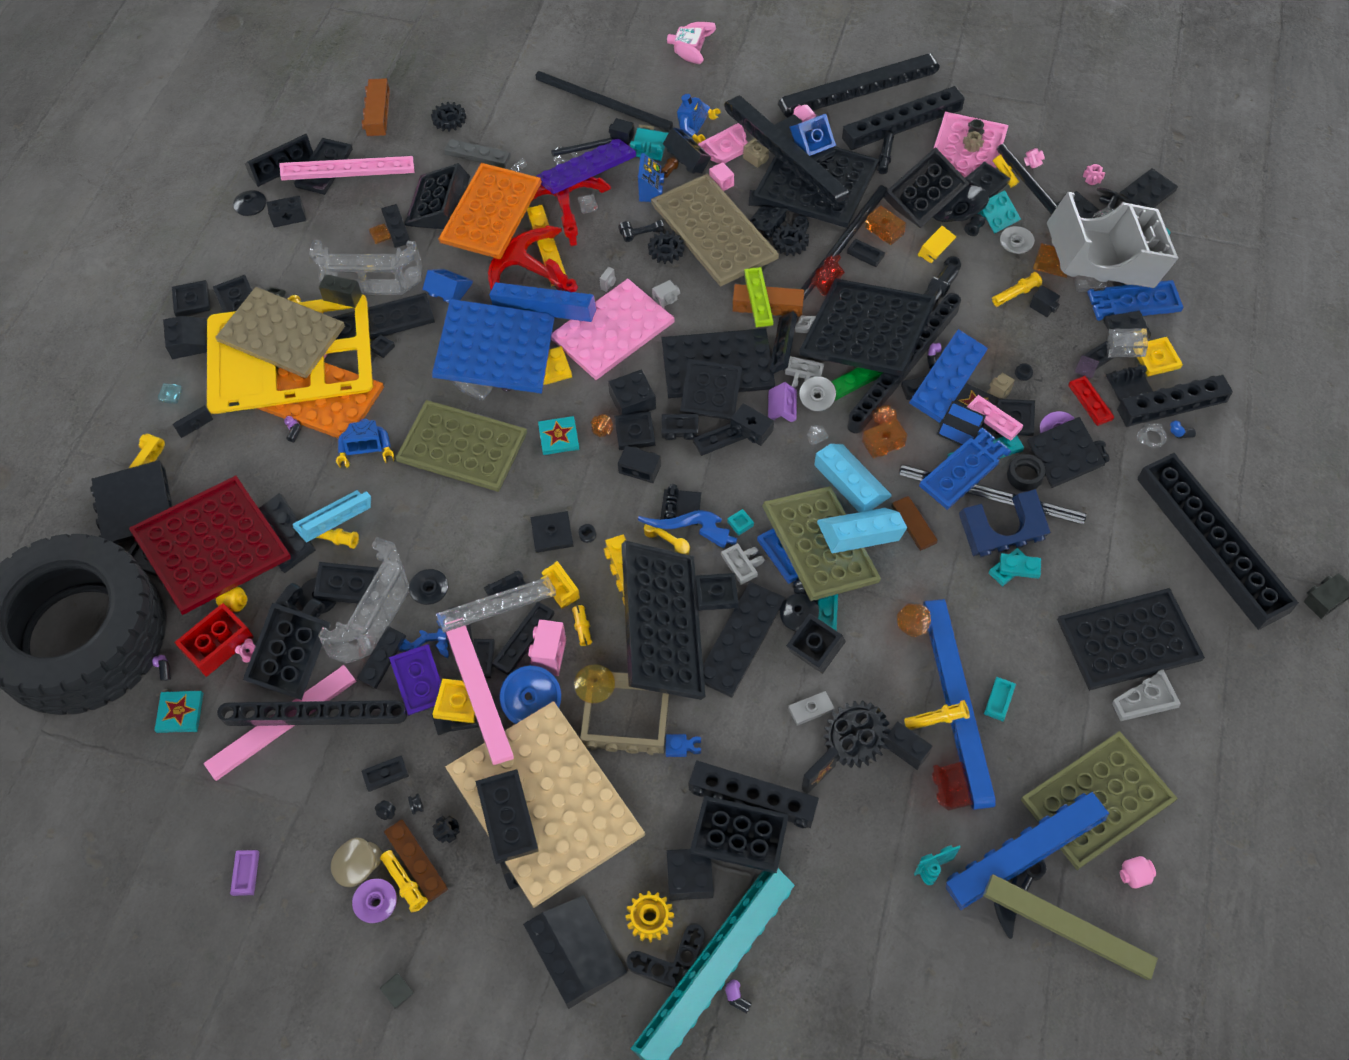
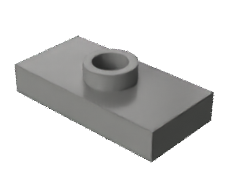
M826 691L788 706L796 726L831 713L835 709Z

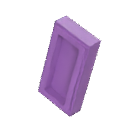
M258 850L236 851L230 890L232 896L254 895L260 853Z

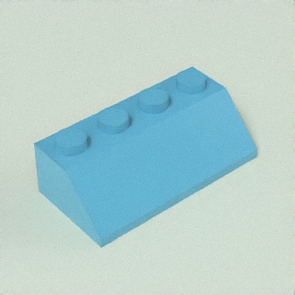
M829 444L816 453L815 467L858 512L873 510L892 496L843 444Z
M887 508L817 521L831 553L899 541L907 529L900 513Z

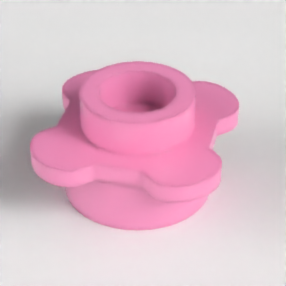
M245 639L241 646H236L235 652L241 655L243 662H250L255 649L253 640Z

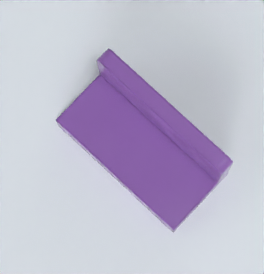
M783 382L768 392V417L775 420L782 416L790 422L795 421L797 390Z

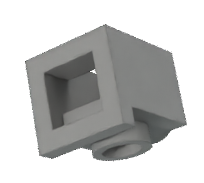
M668 280L652 288L653 300L664 308V306L677 301V295H680V290L677 285Z

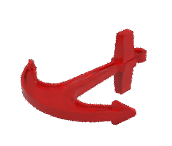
M590 177L555 194H552L544 186L540 185L533 198L534 200L546 194L554 195L557 198L563 213L561 220L564 233L569 238L571 246L577 245L576 236L578 235V228L575 216L571 213L570 192L580 187L597 189L601 193L610 190L611 186L600 177L598 179Z
M546 225L544 228L529 230L512 238L501 259L493 258L490 263L488 281L491 290L495 282L499 283L500 275L505 268L511 265H519L548 278L557 290L575 292L578 289L576 281L569 279L562 272L557 262L549 258L544 265L526 253L530 244L545 238L553 239L562 232V228Z

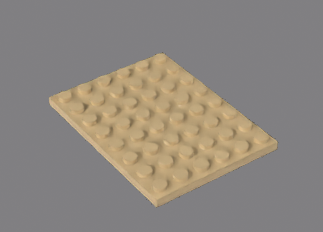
M554 701L505 730L514 759L493 765L486 744L483 743L445 766L487 835L488 831L475 781L515 769L518 770L539 852L505 861V864L533 908L645 836V832Z

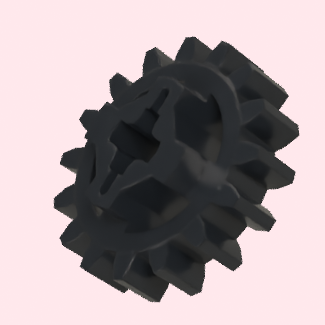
M447 102L446 105L441 103L440 107L436 106V110H432V122L437 129L441 128L442 131L448 129V132L451 129L456 131V127L461 128L462 124H465L466 113L464 107L461 108V104L456 106L455 102L452 104Z
M787 223L786 227L780 225V229L776 228L775 233H773L772 245H775V250L780 249V254L785 252L786 256L789 253L792 256H795V253L800 255L801 251H806V246L809 245V234H806V229L802 230L801 225L796 227L795 223L792 226Z
M660 231V235L654 234V238H650V243H648L649 255H652L653 260L657 258V263L663 261L666 264L669 261L672 264L674 259L678 261L679 257L683 256L685 251L684 240H681L680 235L675 236V232L669 234V231H666V234H663Z

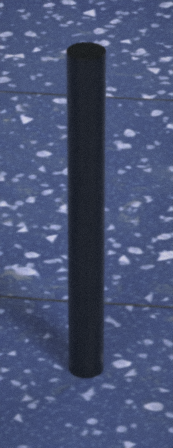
M613 138L551 150V154L555 157L596 148L610 143Z

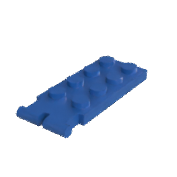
M1173 280L1160 281L1155 288L1123 285L1105 287L1103 291H1094V289L1087 291L1090 302L1094 305L1093 310L1098 321L1102 320L1105 316L1139 310L1142 316L1182 312L1183 304Z
M984 428L978 431L979 435L975 439H968L919 484V487L947 510L999 464L998 459L1003 455L1007 457L1011 453V450L999 440L994 444L995 437Z

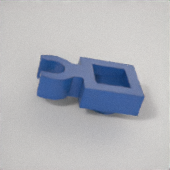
M666 734V757H687V751L693 754H701V748L693 746L695 743H701V737H693L687 740L686 734Z

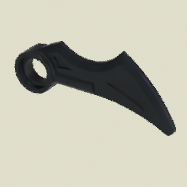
M1041 860L1036 863L1041 870L1039 874L1031 873L1028 868L1014 877L1012 884L1028 891L1033 881H1038L1045 875L1047 870L1045 862ZM994 902L998 920L1007 937L1012 939L1017 913Z

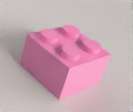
M539 619L538 627L535 626L533 630L534 644L529 647L528 655L531 657V665L542 667L552 675L559 676L566 645L564 625L562 622Z

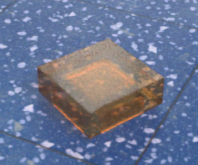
M385 224L369 229L375 244L391 239Z

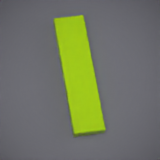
M762 268L744 269L756 328L773 326L774 321Z

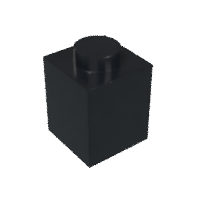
M616 118L613 124L609 126L610 138L612 137L613 140L620 139L629 145L634 136V123Z
M1042 286L1033 295L1030 308L1048 317L1059 308L1060 295Z

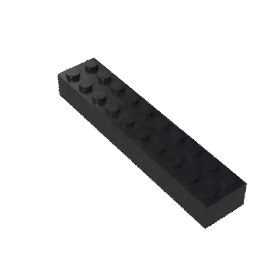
M1175 453L1143 467L1137 478L1139 483L1258 630L1287 616L1294 610L1299 602Z

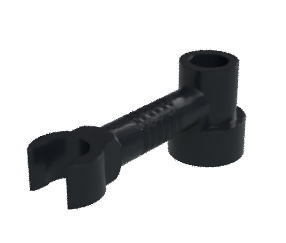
M658 220L651 225L633 229L631 223L625 221L620 223L618 228L620 234L623 235L624 241L630 242L634 239V235L652 231L663 232L664 224L662 220Z

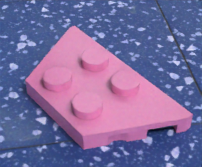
M737 123L700 142L698 145L711 156V161L718 164L723 162L725 164L742 155L743 146L748 142L744 128Z

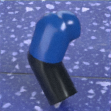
M1172 421L1170 423V431L1175 437L1181 439L1196 436L1194 428L1184 429L1180 421Z

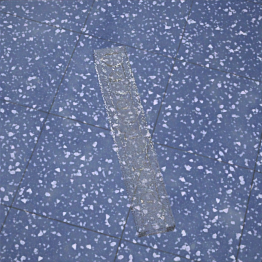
M549 577L437 613L436 618L444 633L555 596L556 592Z

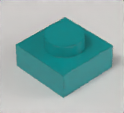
M743 509L727 518V523L738 536L754 526L753 520Z

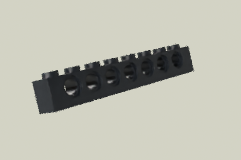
M956 86L946 88L843 126L842 139L851 151L884 139L886 133L895 135L942 118L945 112L955 113L961 111L965 97Z

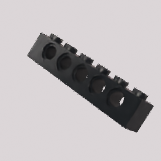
M1224 375L1210 376L1207 379L1193 380L1190 383L1177 384L1166 389L1160 388L1154 392H1144L1133 397L1127 396L1121 400L1117 411L1125 426L1129 427L1226 403L1233 390Z
M698 760L695 762L688 783L689 791L696 796L703 797L705 795L788 814V821L794 823L799 828H811L819 801L818 797ZM710 780H714L718 784L714 787L708 786L706 783ZM733 786L736 787L738 791L735 793H730L727 791V788ZM749 793H756L758 798L750 799L747 795ZM775 799L779 804L772 806L767 801ZM795 805L799 808V811L792 812L788 807Z

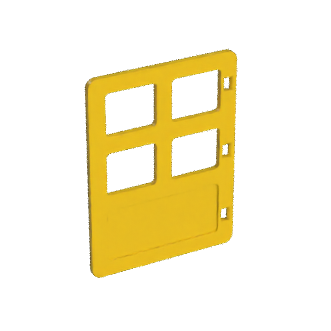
M362 294L356 308H354L356 336L335 340L325 353L357 350L359 378L353 381L325 384L323 356L310 373L311 385L309 387L277 391V366L217 341V334L236 311L209 316L207 319L208 411L211 414H219L371 391L373 388L366 296ZM323 299L298 303L322 314L329 311L353 308L323 301ZM351 386L352 389L342 390L341 387ZM295 394L296 397L286 398L285 395ZM239 402V405L229 406V403Z

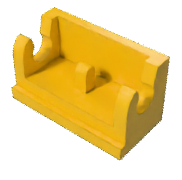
M941 226L924 243L918 256L932 263L934 261L932 258L937 259L956 239V236L944 226Z
M558 561L542 571L543 577L541 581L561 609L580 599L578 588Z

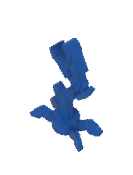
M442 614L438 618L437 623L440 628L437 633L427 634L425 631L420 630L421 636L417 640L410 643L405 639L398 651H409L420 647L425 642L438 641L436 644L438 651L448 658L449 652L446 649L449 640L446 635V629L450 626V622L447 621L446 615Z

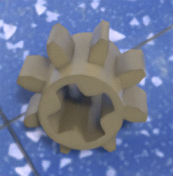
M976 131L968 132L967 137L963 139L964 149L969 152L979 151L980 147H983L984 140H982V135Z

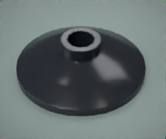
M249 190L240 193L235 198L233 207L240 215L252 216L260 213L265 208L267 200L263 193Z
M426 569L418 572L409 584L411 597L423 605L439 602L448 591L446 576L435 569Z
M799 593L789 596L780 608L781 621L787 628L793 631L799 629L809 614L816 618L819 617L817 602L815 600L811 601L807 594ZM796 608H802L800 612H795Z

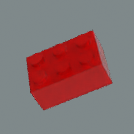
M222 603L174 643L200 672L207 677L236 653V646H241L246 639H253L254 636L248 627Z

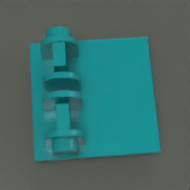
M637 128L634 141H631L630 147L636 151V157H641V153H644L652 160L661 161L665 149L663 142L668 133Z
M1005 190L989 198L986 207L978 213L986 218L994 234L1021 220Z
M952 845L941 849V853L935 856L932 854L923 856L917 865L914 876L920 874L926 885H933L941 872L940 865L954 860L960 845L954 848Z

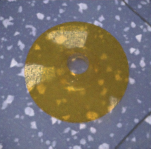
M597 664L582 668L574 680L576 694L580 699L588 703L605 701L612 695L615 688V679L612 672L608 668ZM591 679H597V680H598L596 683H591V682H590Z

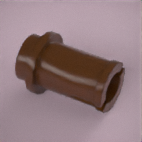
M671 157L667 159V163L661 169V173L664 172V178H667L674 169L678 168L679 162L676 158Z

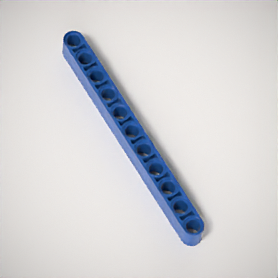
M945 599L924 601V616L945 702L948 706L960 703L961 700H965L969 709L970 718L953 720L951 727L971 808L977 810L995 807V795Z

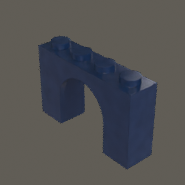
M1036 489L1017 494L1012 498L1019 518V528L1016 534L1011 536L1000 535L990 527L982 504L964 508L959 512L973 556L980 555V558L991 555V552L998 550V553L1009 550L1010 546L1016 545V548L1027 545V542L1034 540V543L1046 540L1045 537L1051 531Z

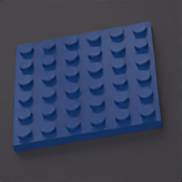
M450 299L432 378L542 394L554 316L529 310Z

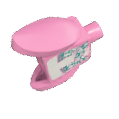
M694 22L685 27H679L676 35L668 34L667 43L674 44L675 53L682 59L691 63L701 64L704 61L700 53L705 37L711 35L716 30L715 23Z

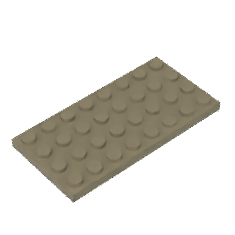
M708 173L651 199L653 207L673 231L681 236L684 244L720 287L744 276V269L763 267L779 259L777 251Z

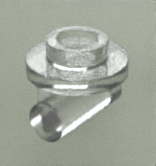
M815 425L809 428L807 436L811 446L828 439V434L825 432L824 427Z

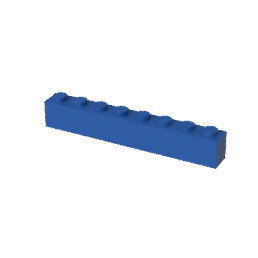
M1093 792L1088 795L1083 793L1074 800L1075 803L1068 806L1065 804L1056 811L1057 814L1051 818L1049 815L1042 818L1038 822V826L1033 829L1031 827L1024 829L1020 833L1021 836L1017 839L1010 838L1005 841L1001 849L997 851L993 849L984 855V859L980 862L973 861L965 867L966 870L962 873L955 872L947 878L948 881L945 888L959 909L963 910L984 897L983 894L992 874L1008 882L1104 822L1109 812Z

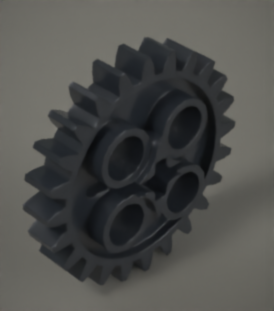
M862 700L859 705L856 701H853V706L845 703L846 709L843 710L841 707H838L840 713H832L834 719L827 720L830 727H824L829 733L823 736L827 740L825 746L828 749L834 747L839 751L837 762L839 761L843 766L847 763L852 768L855 763L858 768H861L862 762L869 766V759L876 762L875 755L882 756L881 748H888L884 741L891 740L886 735L891 732L887 727L890 722L885 719L887 716L881 712L878 706L875 707L871 702L867 705ZM864 718H867V720L863 724H861V721ZM845 726H848L845 731H842ZM873 736L871 741L866 742L869 737ZM853 744V747L847 750L849 745Z

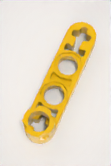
M143 434L139 439V448L142 450L129 468L156 461L164 449V440L150 434Z

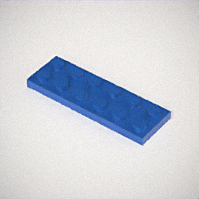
M958 329L909 403L940 423L947 413L951 402L956 399L988 348Z

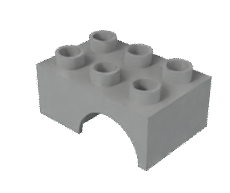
M1067 192L1047 221L1052 244L1056 249L1061 270L1071 277L1081 275L1093 277L1100 282L1110 280L1125 283L1126 285L1155 288L1178 260L1159 210L1122 202L1118 208L1105 216L1092 219L1081 218L1073 199L1075 194Z

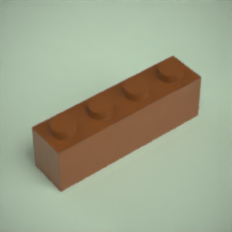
M387 78L368 79V86H365L367 97H364L365 108H363L364 120H362V128L366 131L367 136H384L387 130L390 97Z
M735 284L733 295L734 312L752 313L747 285ZM766 287L772 315L783 316L794 311L797 317L802 316L804 290Z

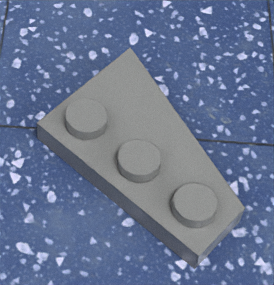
M1164 670L1158 671L1156 675L1147 678L1142 684L1120 695L1112 703L1120 721L1179 708L1181 704Z

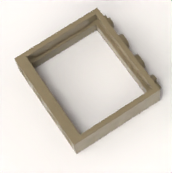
M589 670L580 737L585 747L591 748V750H596L597 748L605 749L609 752L625 750L631 754L638 752H647L649 755H653V753L664 754L670 694L663 693L658 740L588 734L594 686L644 690L629 687L628 673Z

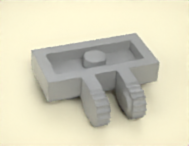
M790 356L785 374L794 376L792 387L796 389L799 378H804L806 381L811 377H822L824 363Z
M737 543L721 551V556L732 573H735V577L740 585L758 576L755 568L765 562L763 556H759L749 561V558L758 553L757 547H752L743 552Z

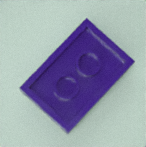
M429 644L389 657L408 715L410 716L435 707L441 680Z

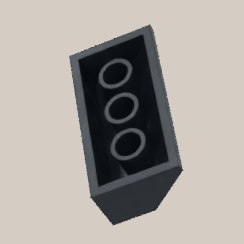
M308 135L299 136L245 163L248 174L257 187L280 177V163L307 162L313 150Z

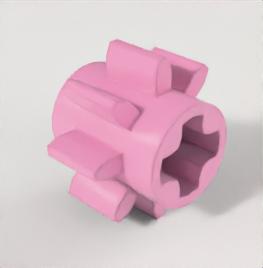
M1038 148L1027 151V157H1024V162L1026 166L1030 165L1031 169L1042 165V160L1045 159L1043 151H1038Z
M1097 164L1087 166L1083 173V177L1086 178L1085 182L1089 185L1100 184L1105 176V172H1102L1103 167Z

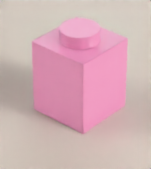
M723 162L709 169V176L723 191L734 186V173Z

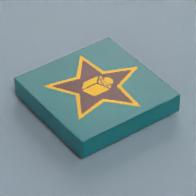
M574 416L538 422L543 455L580 450Z
M202 691L161 692L155 724L156 733L198 732L204 693Z

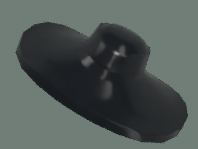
M967 186L932 218L940 222L966 221L986 207L989 202V195L981 187Z

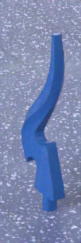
M693 511L665 520L638 517V521L660 529H676L697 523L701 524L702 528L699 534L721 548H725L726 543L735 545L737 542L736 537L729 536L730 529L716 527L715 523L721 522L722 519L709 511Z

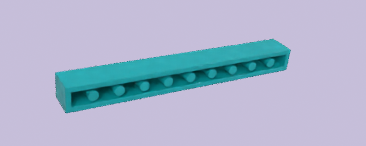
M779 868L777 874L767 871L761 872L630 1048L642 1060H669L674 1050L682 1044L687 1032L696 1025L698 1017L703 1010L709 1007L711 999L717 991L723 988L725 980L731 972L736 970L738 962L744 954L749 952L757 936L763 933L765 925L776 915L781 903L790 896L791 890L795 885Z

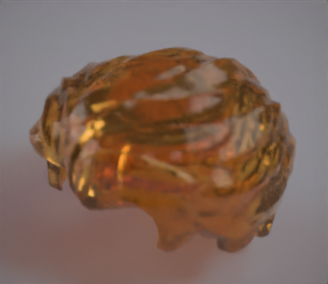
M907 604L897 614L899 629L911 637L923 635L931 625L930 610L920 604Z

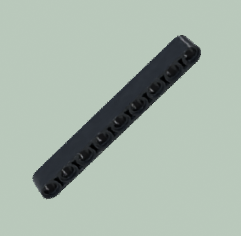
M397 700L229 702L220 705L217 715L227 726L399 724L407 718V711L404 704ZM397 708L402 709L399 715H392L393 710ZM354 709L360 710L357 716H350ZM374 709L381 710L377 716H372L371 712ZM276 710L273 717H267L268 712ZM297 710L295 716L288 717L290 711ZM318 710L316 716L309 717L310 711ZM332 710H339L336 716H329ZM233 711L231 717L225 718L227 712ZM249 711H255L252 717L246 718V714Z

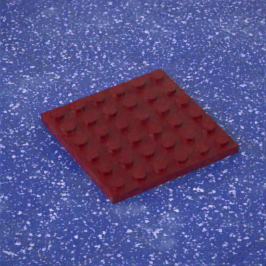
M237 476L221 482L129 528L182 615L291 559L289 552Z

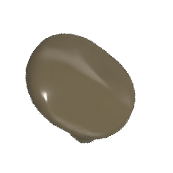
M358 837L352 838L335 852L331 861V873L336 882L341 886H357L364 882L372 871L380 865L382 852L372 842H367Z

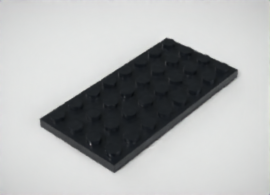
M625 540L621 545L629 687L702 700L706 695L694 556Z

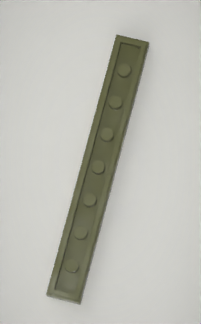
M994 874L990 876L983 894L984 897L1146 980L1152 979L1157 957Z

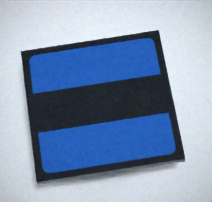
M952 401L936 435L962 446L968 439H975L986 415Z

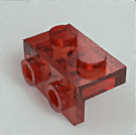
M840 255L827 257L824 260V265L815 272L816 275L811 280L823 296L827 295L834 279H840L845 273L838 264L841 259Z
M962 762L943 767L933 766L932 778L934 784L938 786L939 793L936 795L940 806L942 805L950 811L973 804Z

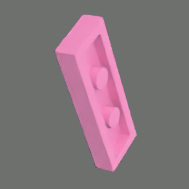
M979 395L967 406L974 411L986 415L984 423L1010 441L1023 428V424Z

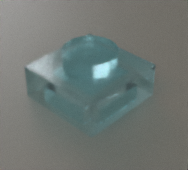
M163 383L158 399L160 402L177 404L183 389L181 385Z

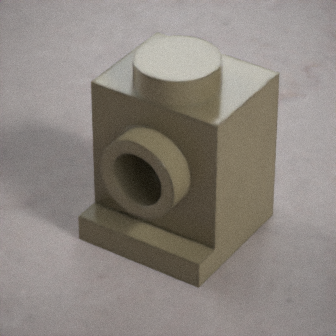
M753 138L743 146V159L757 168L767 162L769 149L759 144L756 138Z
M1002 372L1001 375L992 380L990 383L991 388L987 393L999 399H1006L1011 393L1015 380Z

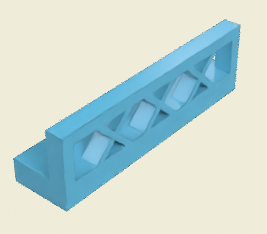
M356 490L293 523V528L308 542L371 508V496L367 491L360 494Z

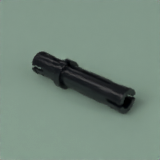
M892 133L884 135L881 154L878 158L879 165L877 171L880 174H886L891 163L890 155L894 140Z

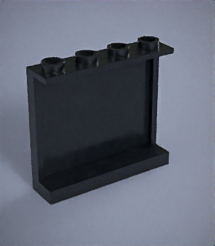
M160 460L91 479L92 486L90 491L92 496L95 497L93 508L98 515L96 525L101 533L98 537L115 544L135 539L129 530L130 527L173 507L166 469Z

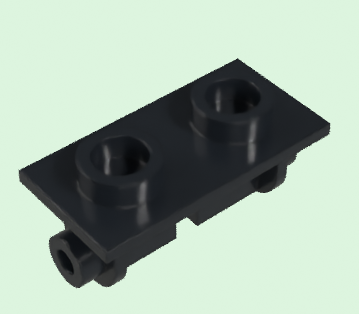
M518 570L492 584H488V586L484 587V590L490 601L494 603L527 587V584L523 579V574Z

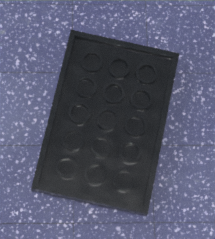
M766 328L661 337L668 399L681 398L683 396L688 359L742 367L738 392L770 390L775 387L774 373L769 370L771 354Z
M1170 588L1061 615L1057 619L1089 691L1155 674L1160 670L1166 671L1203 661L1205 658Z

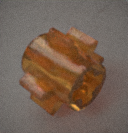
M890 405L877 407L876 413H873L874 422L879 423L880 426L892 425L893 420L897 418L896 409H891Z
M601 414L598 417L594 416L590 422L592 424V432L599 437L606 436V434L610 435L614 429L612 427V419L605 414Z

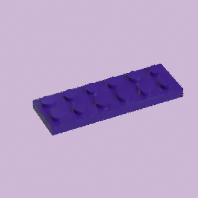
M614 139L610 143L585 152L579 157L572 158L563 164H558L550 170H545L541 174L536 175V177L541 178L542 186L552 194H555L636 157V151L620 139Z

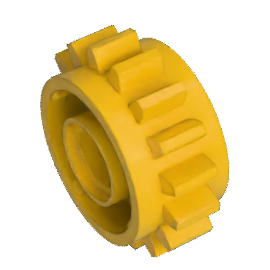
M650 891L644 896L639 893L637 900L632 898L633 905L627 906V911L630 914L625 916L627 921H631L627 924L628 929L634 928L633 936L640 935L641 941L648 938L649 942H652L653 938L656 937L658 940H661L663 933L668 935L667 927H673V922L669 919L674 918V913L669 912L672 909V904L666 905L667 898L661 899L658 892L655 895H651ZM652 912L656 915V918L652 921H647L644 919V915Z

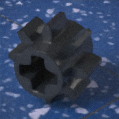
M441 816L436 820V824L432 826L434 828V837L441 841V843L445 841L451 843L457 839L456 835L460 833L459 823L451 816L447 818Z

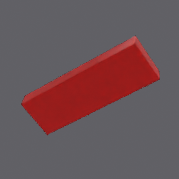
M1086 376L1069 382L1068 386L1097 426L1114 419V415Z

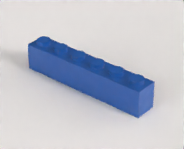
M495 282L489 294L492 305L547 313L556 318L592 322L597 310L594 295L497 282Z

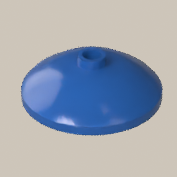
M523 666L514 670L506 677L500 690L502 711L514 724H517L553 701L558 708L561 703V689L558 681L548 670L538 666ZM527 692L531 694V698L529 700L525 699V694Z

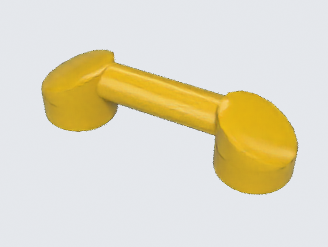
M644 525V534L647 537L653 538L658 535L674 545L675 552L689 554L690 546L687 540L683 538L677 539L663 529Z

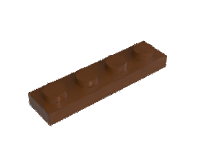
M402 819L384 831L429 902L448 890Z

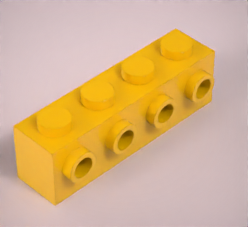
M624 534L605 540L606 548H603L606 559L611 561L610 569L612 575L617 577V588L619 592H623V595L621 544L626 540Z

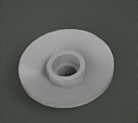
M1019 226L1006 228L1000 236L1001 245L1007 251L1017 254L1028 252L1032 249L1035 242L1033 234L1026 228Z
M815 376L807 379L802 384L799 396L802 404L809 410L823 411L834 403L836 390L830 380L821 376ZM815 394H820L821 397H820V398H815L814 395H815Z

